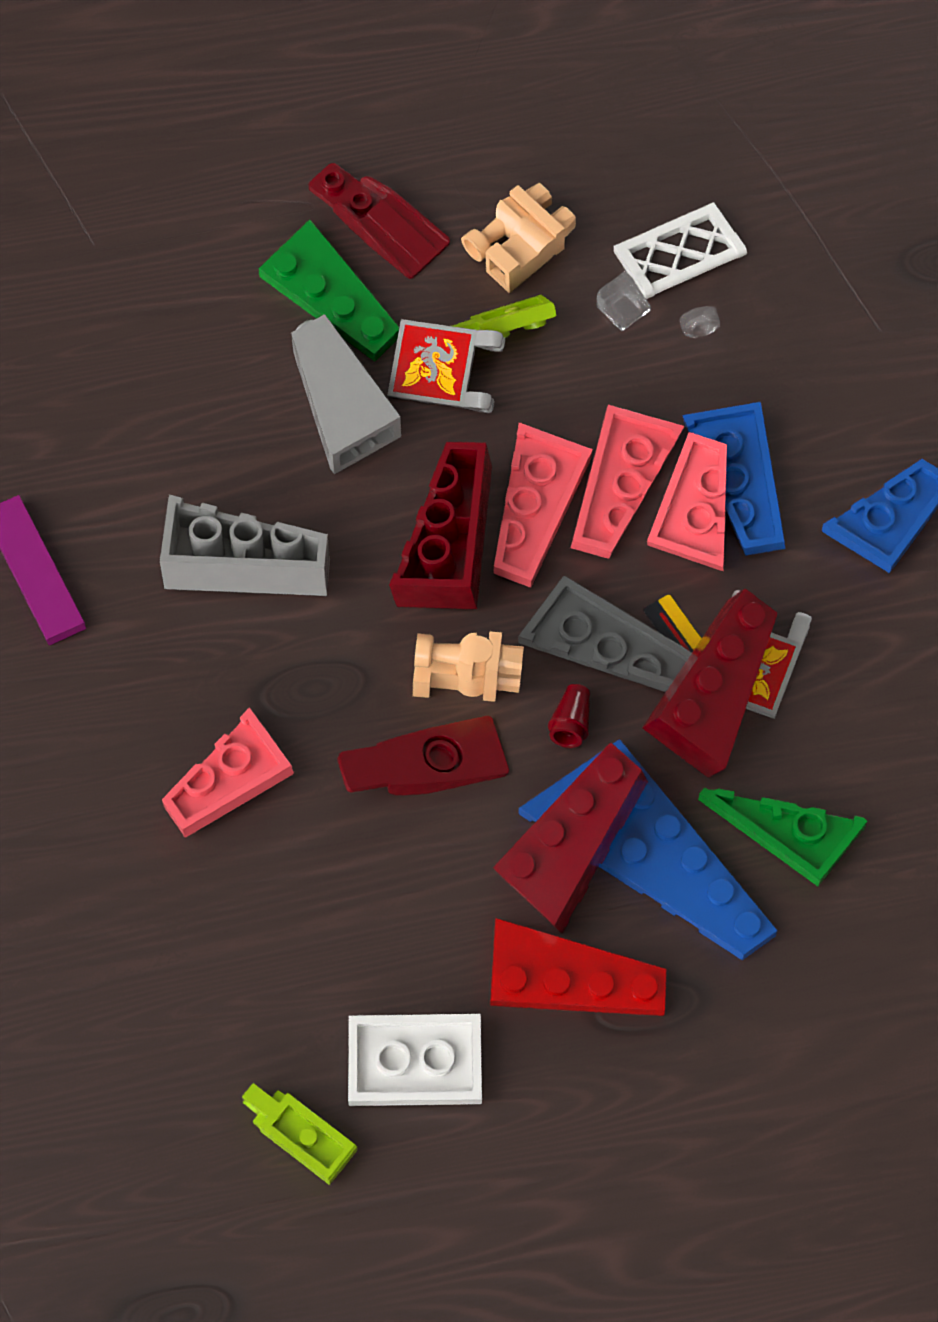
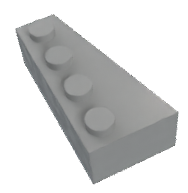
M169 495L160 556L164 589L327 596L330 568L328 534L280 522L270 525L257 521L256 516L241 513L238 517L219 512L217 506L201 503L199 507L184 503L181 497Z

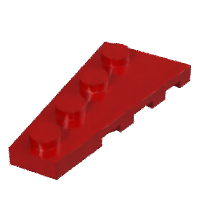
M495 919L490 1006L664 1016L666 969L501 919Z

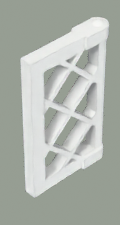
M714 202L614 246L613 251L645 300L729 261L747 255L745 245L737 233L733 231ZM710 220L714 229L711 232L693 226ZM679 232L684 233L679 246L659 242ZM688 235L710 240L706 252L703 253L684 248ZM714 241L724 243L729 248L716 255L710 254ZM645 247L650 248L646 261L634 259L632 253ZM655 249L676 254L672 268L651 263ZM681 256L700 260V262L682 270L677 269ZM647 271L667 276L650 283L646 274Z

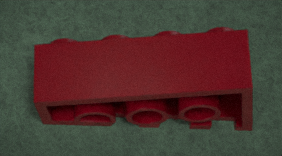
M446 442L430 481V491L424 506H420L416 516L417 523L410 541H406L402 551V561L397 573L394 572L389 584L397 607L477 609L492 474V463L486 443Z
M746 588L726 601L642 727V729L708 778L722 771L727 766L778 614Z
M610 742L493 867L501 878L561 934H563L569 924V918L578 902H581L587 892L588 884L598 866L603 863L609 853V847L616 834L624 826L648 783L642 769Z

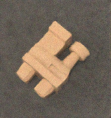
M541 183L532 186L526 191L517 185L510 191L509 197L500 200L497 204L496 218L481 232L476 229L470 230L461 238L464 248L474 260L481 262L486 258V272L508 293H511L541 268L554 254L557 255L563 251L565 237L576 226V217L567 207L562 206L551 215L545 210L552 204V196ZM503 236L509 238L502 245L496 242L493 246H491L492 243L499 240Z
M490 631L489 640L486 637L477 636V632L470 633L462 639L460 644L434 643L433 635L418 633L414 660L413 696L429 698L430 688L458 690L463 695L469 697L483 694L484 701L495 702L496 690L519 693L524 647L501 644V632Z

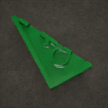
M704 787L699 793L698 798L700 802L817 887L865 829L868 822L859 816H854V819L825 814L826 810L814 807L806 809L794 803L764 797L761 798V801L734 796V791L724 789L709 790Z

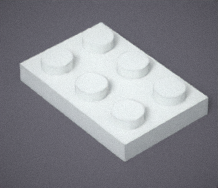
M481 1015L349 1016V1106L482 1104Z

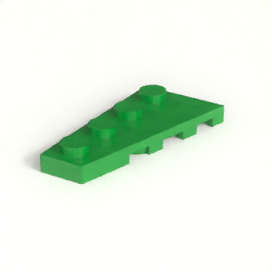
M308 220L258 268L260 278L316 319L325 314L344 340L374 362L397 341L399 326L311 220Z

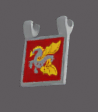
M401 319L387 396L491 413L494 408V399L490 394L468 392L475 348L501 352L505 346V337L498 331L473 330Z
M739 590L734 591L732 597H733L734 595H736L737 593H739L740 591H739ZM802 612L796 613L787 638L771 633L746 709L775 719L799 653L808 634L812 620L811 616Z

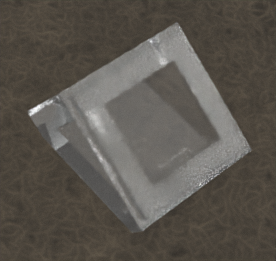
M626 271L602 287L597 293L596 307L621 331L628 328L651 310L650 304L633 278Z

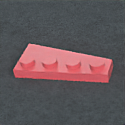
M519 423L494 562V574L527 587H532L590 463L593 449Z

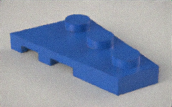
M924 459L919 460L884 483V487L866 499L863 497L854 503L850 510L838 518L834 516L825 522L822 532L890 573L938 509V468Z

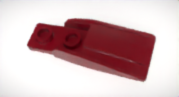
M330 163L309 182V190L332 207L333 212L355 234L408 279H413L450 244V239L446 234L393 189L374 178L365 176L358 181L336 163Z
M490 716L419 730L379 742L376 746L342 751L337 758L348 792L387 787L388 792L393 795L429 794L505 777L509 772L493 719Z

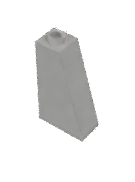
M325 314L315 320L303 322L295 331L291 332L295 360L329 467L334 474L401 437L399 414Z

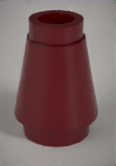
M570 684L567 686L566 692L548 723L549 736L555 744L565 748H576L588 737L589 698L591 693L587 687L580 684Z

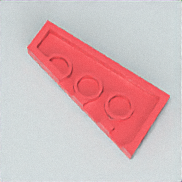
M608 405L570 548L607 559L610 558L679 439L684 428L683 425Z

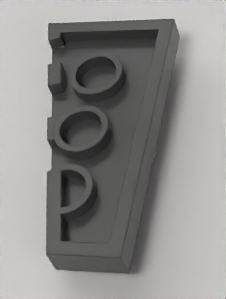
M566 576L562 577L518 636L519 644L663 692L668 690L692 654L689 650Z

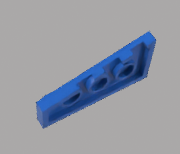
M761 402L682 415L688 433L691 432L727 444L725 513L745 556L785 549Z

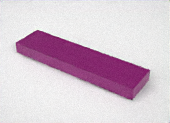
M17 495L1 502L0 550L48 645L50 646L85 630V623L20 496Z

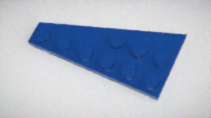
M619 739L613 744L642 769L648 783L624 826L616 834L605 860L598 867L641 895L645 893L662 904L661 908L673 916L677 914L697 927L699 933L739 959L744 960L776 937L777 929ZM600 753L519 807V815L530 822L532 820L536 822Z

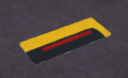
M666 595L643 609L660 634L690 652L694 651L701 637L671 595Z

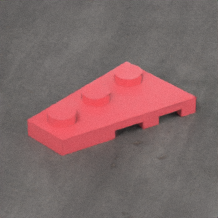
M691 432L688 433L649 534L648 546L724 572L727 444Z
M250 707L240 717V724L229 735L224 734L214 744L216 749L203 763L195 764L162 799L166 811L185 838L294 774L292 765Z

